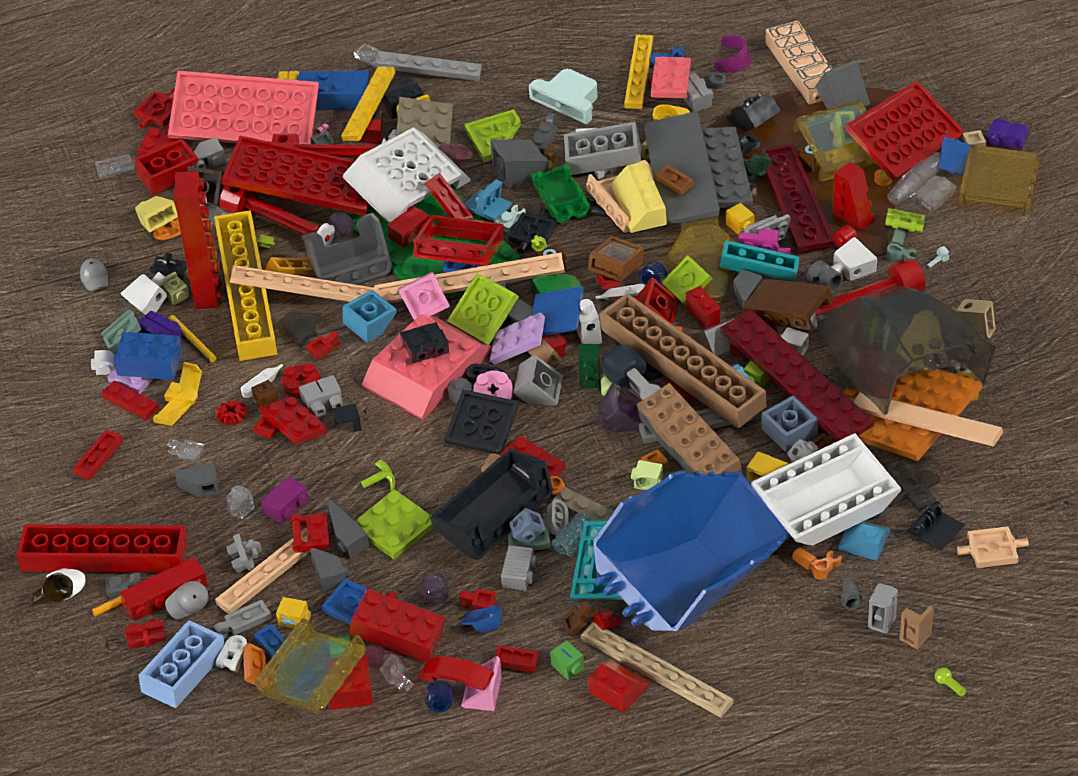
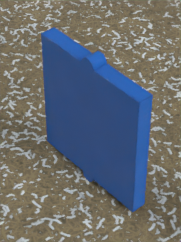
M943 137L938 169L948 171L950 174L955 173L965 176L970 144L960 142L959 139L954 140Z

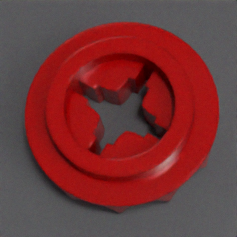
M228 400V403L221 402V406L217 407L216 411L217 420L225 425L238 424L247 416V408L243 402L239 403L238 400L234 402Z

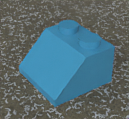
M371 290L343 305V323L368 343L382 335L396 314L397 309Z

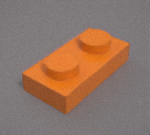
M247 643L243 647L245 681L262 688L267 684L265 650Z

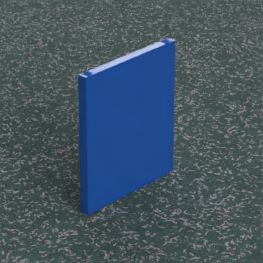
M582 286L535 294L532 316L540 312L545 316L542 336L577 330L580 302L582 301L583 294Z

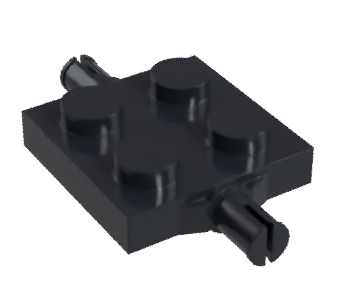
M541 207L538 214L521 213L508 236L509 242L520 244L517 249L518 253L524 254L528 246L532 247L531 240L534 239L535 235L543 237L547 244L557 226V221L545 217L548 212L546 207Z

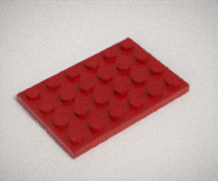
M915 81L854 119L844 128L893 181L941 151L943 137L955 140L961 138L963 133H965L918 81Z

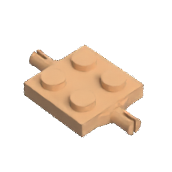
M1009 526L968 531L969 545L957 546L958 555L971 554L976 568L1018 563L1016 548L1028 547L1029 542L1028 538L1015 539L1011 535Z

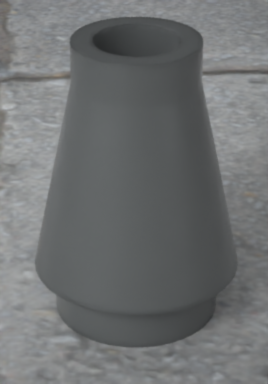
M844 580L842 582L841 603L849 610L857 609L862 602V596L853 580Z

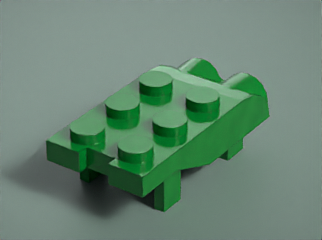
M567 163L554 167L549 172L543 173V171H538L530 174L534 187L553 219L564 223L572 216L582 218L588 214L590 204L577 181L571 177L570 168Z

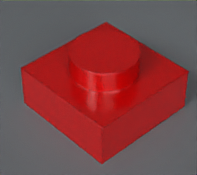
M597 273L596 280L601 289L609 290L620 287V281Z
M262 417L256 423L253 430L254 433L269 439L279 431L265 417Z
M610 608L598 610V613L591 617V620L602 630L618 627L621 619Z

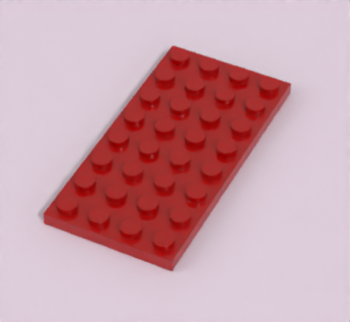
M241 135L221 184L230 187L242 188L360 215H366L369 203L343 178V174L351 167L355 160Z

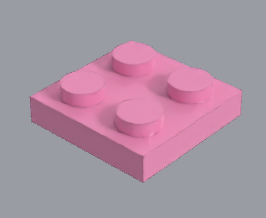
M433 272L398 288L414 320L420 314L431 316L450 307Z

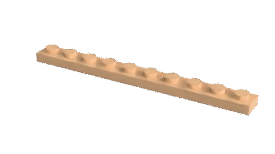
M555 253L436 274L435 277L443 293L446 294L467 290L477 273L497 284L565 273L562 254ZM418 278L374 285L375 292L388 303L401 302L404 300L398 288Z

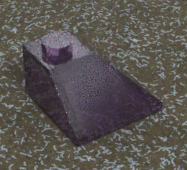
M613 382L598 408L599 423L613 432L639 431L641 420L637 404L643 400Z

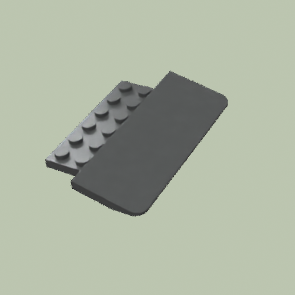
M698 111L651 121L645 125L644 131L654 181L666 208L667 223H686L719 216V208L734 207L739 203L745 207L752 206L753 199L736 127L701 128ZM667 164L694 180V186L682 196L655 179V174Z

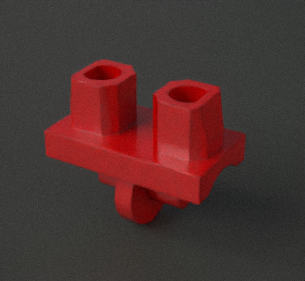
M152 619L148 623L139 625L134 623L124 628L129 649L143 645L149 648L152 643L166 640L162 619Z

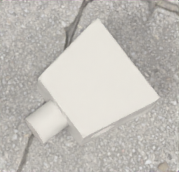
M854 237L834 253L833 266L830 268L835 269L846 279L852 281L876 272L877 257Z
M160 272L152 280L142 274L121 295L143 314L146 315L149 311L156 313L167 297V293L160 288L167 278Z
M583 299L580 302V315L576 331L582 344L602 343L598 313L591 300Z

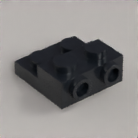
M437 322L400 332V338L412 364L449 353L448 340L443 330H440Z

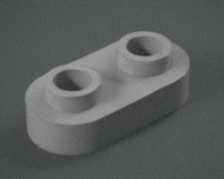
M559 499L553 500L547 506V527L549 532L555 536H562L568 530V508Z

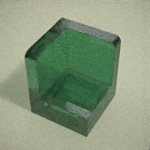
M760 150L759 155L753 154L751 160L743 159L748 173L765 176L772 161L765 150Z

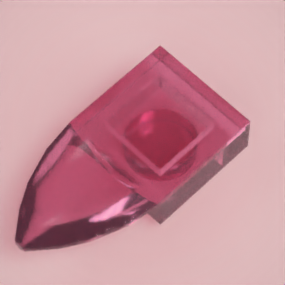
M441 144L438 146L440 151L453 155V158L457 160L471 159L473 153L464 144Z
M362 646V656L367 655L369 668L389 667L405 659V656L395 651L383 650V646Z

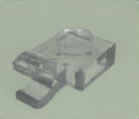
M170 439L167 444L170 447L169 454L178 455V458L193 463L198 461L204 451V444L185 439L184 443Z
M391 654L380 667V671L389 684L396 685L399 690L404 687L406 691H409L413 683L403 675L407 669L398 655Z

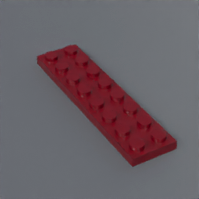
M788 144L758 150V157L783 216L789 214L791 217L788 230L798 253L834 246V238L794 145Z

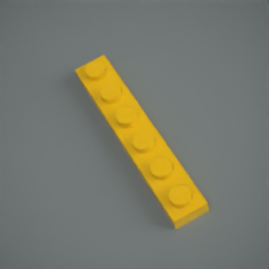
M636 35L624 102L625 109L643 108L653 35Z
M377 67L341 135L343 141H360L395 74L394 67Z

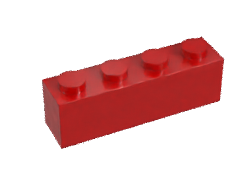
M192 557L121 591L122 604L132 620L136 621L164 608L167 598L186 582L198 581L205 587L208 586L206 574L195 557Z

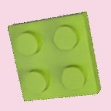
M687 255L661 283L685 305V293L698 286L704 288L713 278Z

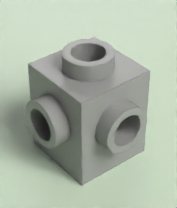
M799 439L787 452V455L791 459L790 463H793L816 452L818 448L811 441L806 442Z

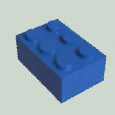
M123 332L114 358L117 376L174 380L182 355L180 337L175 335Z

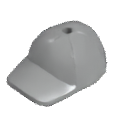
M89 258L81 265L80 279L88 291L105 288L108 286V271L100 260Z
M198 581L186 582L167 598L165 602L166 609L175 619L194 614L207 604L209 598L208 591Z

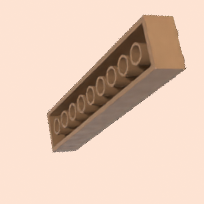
M628 293L599 313L602 331L623 346H628L635 350L645 362L735 427L740 428L766 408V391Z

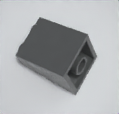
M856 60L825 72L815 86L832 119L837 112H853L854 115L861 116L866 113V109L870 105Z
M490 140L492 167L508 189L531 181L530 174L538 171L547 172L548 160L546 156L540 153L538 146H535L531 140Z

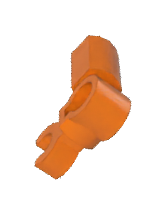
M799 547L794 551L792 560L807 570H812L813 577L823 580L827 578L828 573L833 567L840 566L842 557L839 556L837 559H833V551L831 550L827 552L826 558L817 560L815 556Z

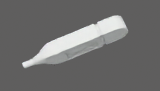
M636 284L634 286L612 288L601 296H595L596 300L605 299L609 301L608 297L624 296L627 293L635 298L645 285Z
M280 364L275 368H266L241 387L242 396L250 398L252 397L251 387L266 380L272 382L283 365Z

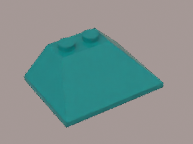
M584 521L571 588V599H623L616 592L608 596L603 593L604 589L610 585L608 582L603 586L595 584L596 579L601 575L596 570L593 540L607 521Z

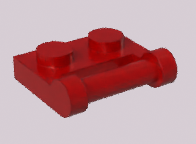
M326 513L304 516L293 514L290 516V524L293 527L294 542L292 543V550L294 552H309L312 548L318 550L330 549ZM307 525L308 542L302 541L301 526Z

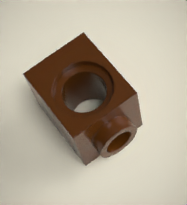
M269 380L251 387L254 404L260 412L262 406L279 401L278 392Z

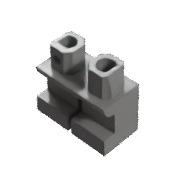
M334 375L317 380V383L314 381L299 387L302 403L317 418L324 416L326 409L343 406L341 389Z

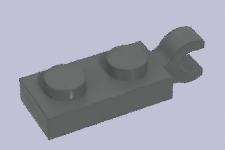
M548 113L546 123L539 124L532 138V143L535 146L537 145L540 153L544 155L547 154L557 133L556 120H554L555 113Z

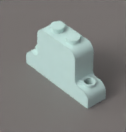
M564 69L549 82L541 79L534 80L529 85L530 99L584 124H588L592 120V103L597 99V82L571 69Z

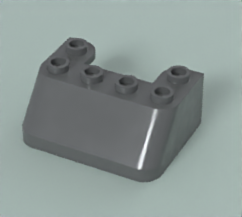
M373 213L364 215L358 220L357 227L360 236L325 247L323 238L316 232L302 235L308 259L316 279L356 285L390 272L392 264L380 220Z

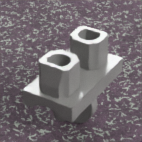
M236 534L233 536L235 542L226 547L232 559L240 555V557L231 562L237 573L246 569L252 571L255 568L253 558H257L258 554L262 551L261 544L252 539L248 540L247 543L243 542L240 535Z

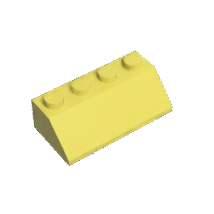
M645 161L627 165L611 182V188L619 207L629 217L628 228L630 232L633 233L667 225L665 205Z

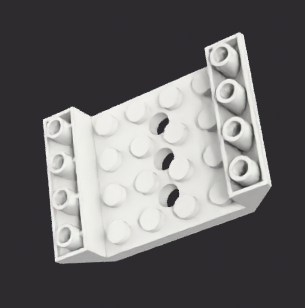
M414 127L360 155L343 174V178L388 223L406 212L410 206L432 195L424 185L426 181H422L419 178H425L428 181L440 173L449 185L453 184L456 188L467 184L471 180L424 133Z

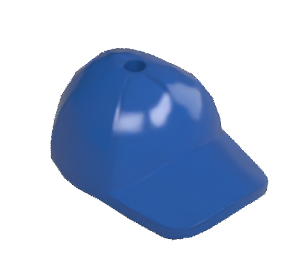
M495 605L470 611L460 625H472L480 633L495 631L502 622L501 608Z

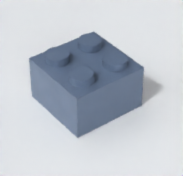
M791 396L762 413V430L787 453L799 439L808 441L818 435V418L796 397Z

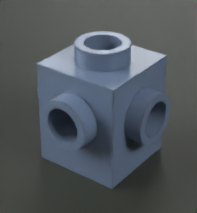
M527 508L523 509L509 523L513 537L517 541L530 544L545 530L541 515Z

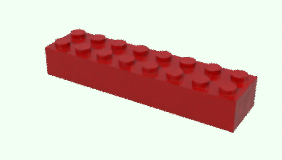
M199 171L176 172L174 200L195 309L218 308V300L222 299L221 289H218V287H222L221 275H217L219 273V263L215 262L217 260L216 248H212L214 246V236L210 234L212 232L211 221L207 220L209 218V208L205 206L207 198L206 193L202 191L204 190L203 178L200 179Z
M24 524L16 556L21 571L54 572L66 568L80 572L161 573L185 561L189 541L184 525Z

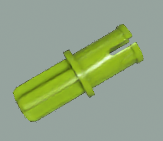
M535 235L534 239L531 240L532 248L535 251H543L547 248L546 240L543 237Z

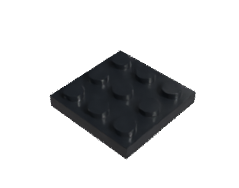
M462 389L444 438L445 443L499 455L506 444L519 408V401Z

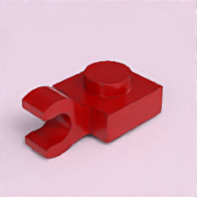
M334 331L326 338L319 336L307 344L306 349L319 361L334 351L333 347H338L341 344V341L337 339L340 335Z
M476 589L475 593L460 591L459 606L469 607L472 605V610L494 606L496 592Z

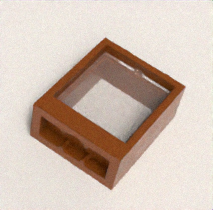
M610 236L590 253L588 270L621 282L642 264L644 247Z

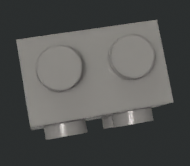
M789 214L780 218L774 215L743 228L742 232L759 234V229L778 230V241L786 236L791 217Z

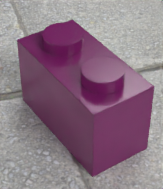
M288 476L261 500L263 513L282 525L300 507L306 504L308 501L307 488Z

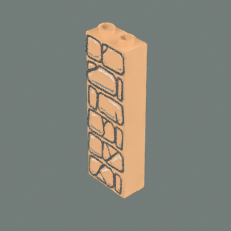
M798 21L766 29V45L806 102L810 105L823 101L815 86L824 73L832 70V68Z

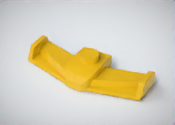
M187 362L183 363L180 383L171 382L164 395L165 401H169V403L153 417L154 423L173 426L194 405L198 398L202 374L198 365Z

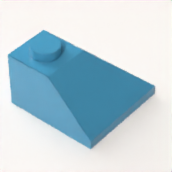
M865 521L860 522L845 530L838 545V550L877 561L889 535L890 528Z

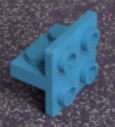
M496 179L491 184H488L485 190L480 189L464 205L471 213L485 217L487 220L496 221L511 207L512 202L500 197L502 182Z

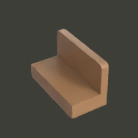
M929 606L921 616L906 608L901 613L900 640L918 650L932 633L934 608Z

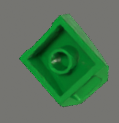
M555 274L530 279L533 295L581 286L573 275Z

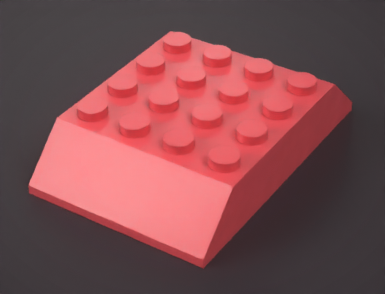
M420 314L403 331L437 322L440 330H443L448 340L449 353L412 364L399 334L372 359L363 380L362 388L423 420L448 396L447 387L452 379L457 380L459 377L465 379L466 368L474 363H482L491 354L492 346L481 342L468 333L434 316Z

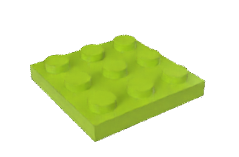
M477 273L447 322L489 345L519 296Z
M395 489L355 520L367 532L368 541L393 560L433 529L430 520L432 515Z

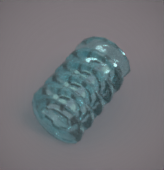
M577 513L570 523L552 540V547L560 554H565L569 557L574 556L575 552L579 550L584 521H590V519L583 513Z

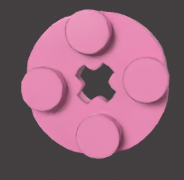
M488 371L478 375L477 381L474 384V392L511 399L513 396V385L506 373ZM493 386L499 388V390L495 391V394H491V391H489Z

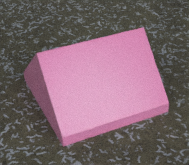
M497 656L481 665L495 673L485 691L466 686L462 707L489 711L495 710L502 678L500 658Z

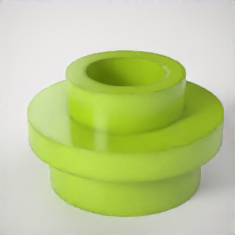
M260 234L259 239L256 240L260 242L259 246L270 248L271 245H275V242H273L274 237Z

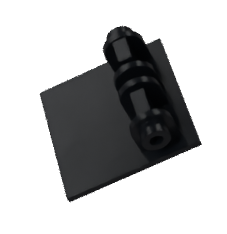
M937 501L933 502L907 529V532L941 551L965 524L943 513V505Z

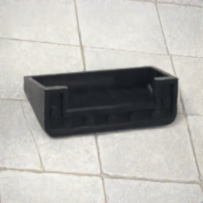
M510 448L430 517L432 527L469 558L474 560L481 559L512 531L509 523L523 509L527 508L535 511L551 496L553 487L547 462Z

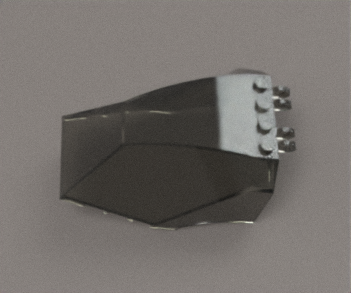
M894 286L862 296L817 315L822 333L828 341L827 346L833 354V361L838 367L839 377L849 390L856 389L868 397L883 415L888 414L898 377L928 368L929 371H934L937 369V364L940 368H944L947 366V361L954 359L968 368L980 382L985 383L996 348L984 332L948 305L921 291L902 286Z

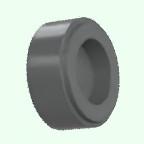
M713 73L709 76V86L711 88L721 89L726 85V76L724 74Z

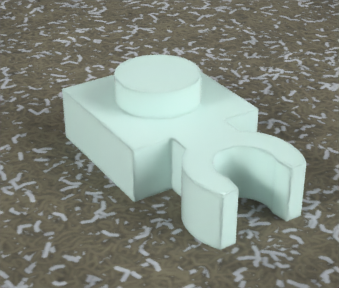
M514 205L510 213L505 211L494 221V223H503V231L509 234L521 213H526L525 209L518 212V205Z

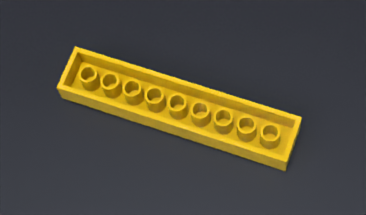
M251 210L214 216L239 361L278 355L266 289L230 283L233 265L262 270Z

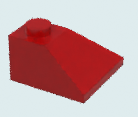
M651 278L635 299L670 324H673L680 300L657 280Z

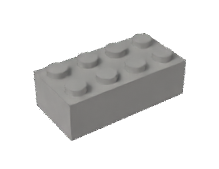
M635 122L564 134L565 159L570 168V175L626 166L641 161L639 134Z

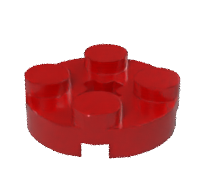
M311 363L293 367L289 366L285 368L282 376L283 390L287 394L288 392L293 394V397L301 398L299 387L314 381L317 383V380L321 379L320 373Z

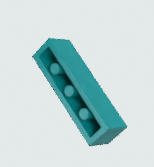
M725 240L719 268L737 272L744 269L761 275L763 278L794 282L800 257Z

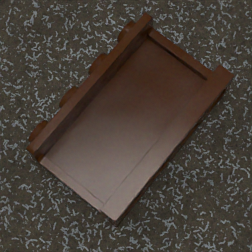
M764 279L743 305L742 309L744 313L752 310L768 325L811 330L813 326L810 318L820 305L830 306L834 300L829 286Z

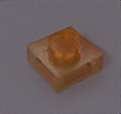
M548 142V149L544 150V156H546L549 163L548 168L556 167L555 142Z

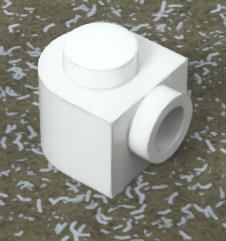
M108 350L95 351V357L91 359V369L96 370V375H107L114 370V353Z

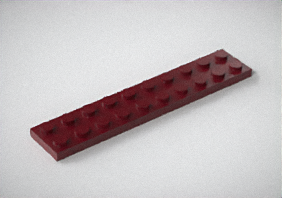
M752 310L720 327L722 335L787 395L796 397L818 418V423L837 441L852 434L859 436L874 426L872 418Z

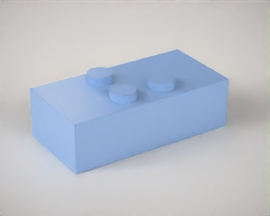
M188 620L139 674L141 692L177 708L216 664L217 657L224 647L223 635Z

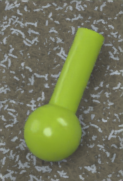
M942 667L936 670L935 680L938 683L947 684L959 696H963L966 693V689L952 678L949 669Z

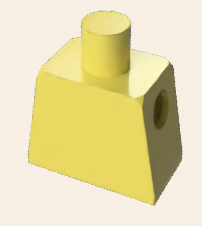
M159 196L142 201L135 207L140 223L149 233L178 218L174 202Z

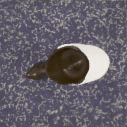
M66 568L48 574L42 584V588L37 589L33 593L30 604H40L43 599L60 602L73 597L83 589L85 575L78 570Z

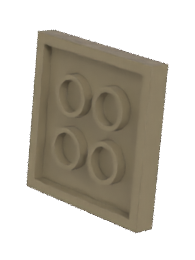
M400 97L396 136L414 127L424 133L441 151L449 152L453 104Z

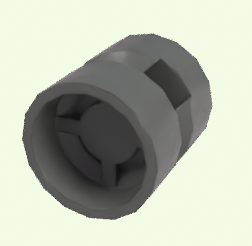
M818 260L809 268L806 279L811 284L829 286L830 292L833 294L840 287L843 276L823 261Z

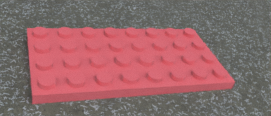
M177 71L168 137L202 141L216 137L219 142L237 143L241 135L272 142L273 134L293 133L298 135L300 144H311L319 82Z

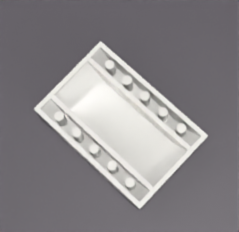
M852 434L751 482L752 487L796 542L812 546L883 512L901 491L899 485L856 434Z

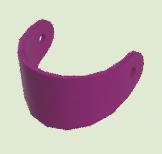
M738 35L723 36L721 38L723 46L739 49L740 51L730 58L716 61L714 68L719 72L735 73L748 68L752 61L744 39Z

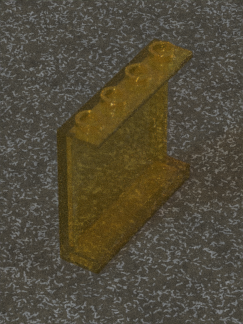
M970 145L959 193L958 207L966 208L967 200L1023 207L1022 216H1025L1026 209L1031 207L1032 198H1029V196L1033 197L1034 185L1031 184H1035L1037 175L1034 172H1038L1039 161H1036V153Z

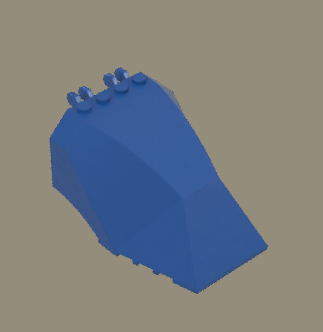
M685 470L670 473L667 478L643 493L621 501L597 534L593 543L596 570L601 576L596 579L595 584L603 586L608 582L610 585L604 589L603 593L608 596L616 592L618 596L624 599L628 606L623 610L622 614L625 617L631 616L634 612L637 614L631 621L633 626H638L643 622L651 630L677 631L689 627L763 563L790 534L741 472H723L719 475L713 471H710L708 474H701L699 471H695L693 474H687Z

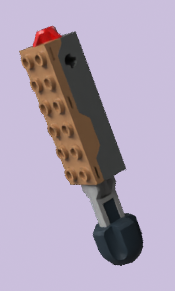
M618 345L610 348L604 354L602 370L608 380L616 388L625 387L629 389L632 387L643 401L639 402L637 407L641 423H644L647 429L656 436V440L687 474H693L695 471H699L701 474H708L710 471H713L719 475L723 472L742 473L740 459L670 383L660 388L658 385L649 384L642 375L645 373L646 363L635 350L628 346Z

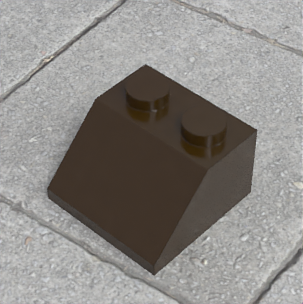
M188 166L187 172L199 171L200 179L203 178L204 190L202 191L206 193L207 204L205 206L218 208L220 205V195L225 187L224 184H221L224 172Z

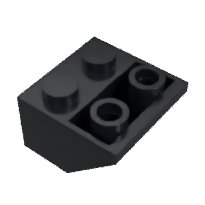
M770 92L764 95L759 93L754 97L751 96L744 100V104L741 106L738 105L731 109L732 113L726 118L744 131H749L778 113L780 109Z

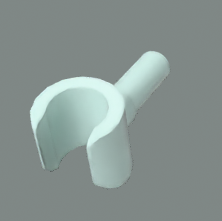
M944 246L940 247L937 250L938 256L928 263L927 267L931 268L941 260L943 262L948 261L949 251Z

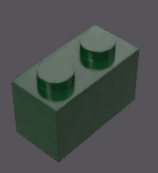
M599 344L579 345L578 368L580 388H599L601 372Z

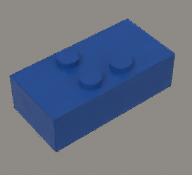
M299 71L298 81L319 82L316 110H355L370 82L369 71Z

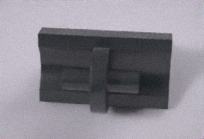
M166 253L164 257L156 256L154 264L149 269L150 273L157 274L160 272L164 277L176 272L177 276L183 280L187 269V262L173 259L171 253Z

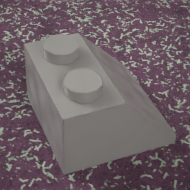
M533 355L519 365L513 393L528 404L555 406L558 404L563 375L538 356Z

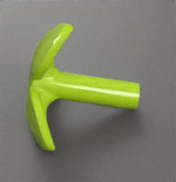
M379 460L375 465L382 471L361 481V484L365 489L386 478L390 482V490L392 492L395 487L392 471L386 462Z

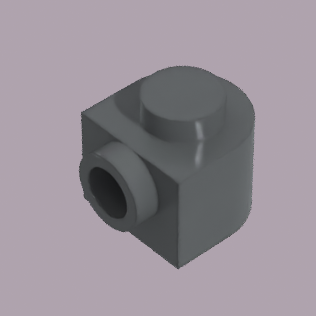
M459 377L457 380L452 379L447 387L449 399L458 403L462 389L472 391L471 383L462 377Z

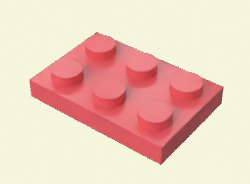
M656 57L651 97L687 98L691 58Z

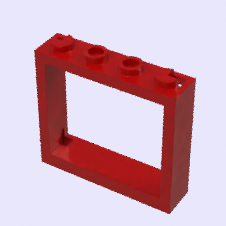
M431 215L414 239V257L488 266L503 242L504 224ZM439 235L488 241L486 245L437 240L433 239V237Z

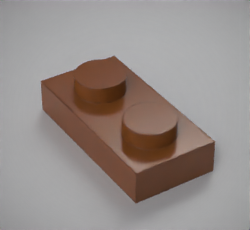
M668 164L655 174L656 181L681 196L694 186L693 179Z

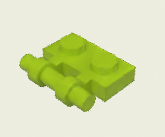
M888 208L885 225L892 226L894 229H908L909 232H922L925 215Z

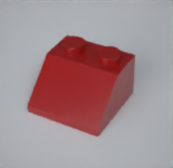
M601 663L589 676V693L623 713L650 685L648 681L617 663Z

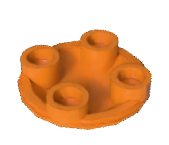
M178 218L155 229L153 233L154 238L166 240L179 236L181 231Z

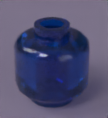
M658 261L649 262L639 273V278L643 285H646L651 278L662 284L663 280L667 277L666 268Z
M441 680L430 683L426 688L427 707L434 712L440 713L446 712L452 707L454 700L452 686L448 682Z

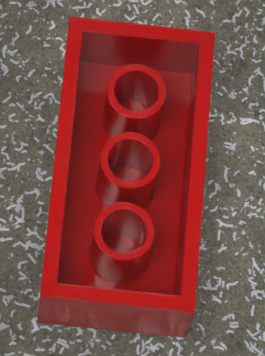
M367 589L351 619L350 635L426 662L427 659L432 657L444 632L446 617Z

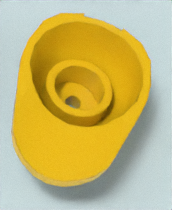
M658 105L653 109L652 118L655 121L687 114L690 111L683 107Z

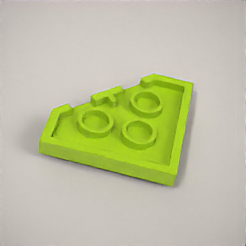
M513 109L464 124V129L483 162L492 160L490 140H512L521 126V121Z

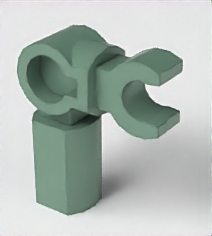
M895 229L886 252V258L889 261L895 262L909 258L915 259L917 257V250H905L902 247L906 237L904 230Z

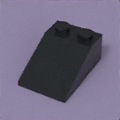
M405 75L391 80L381 102L391 118L395 119L398 118L396 107L399 105L400 97L416 99L423 96L424 93L416 81Z

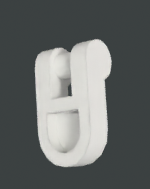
M235 635L226 641L217 657L216 667H228L231 671L235 672L239 670L243 659V647L247 644L243 636Z

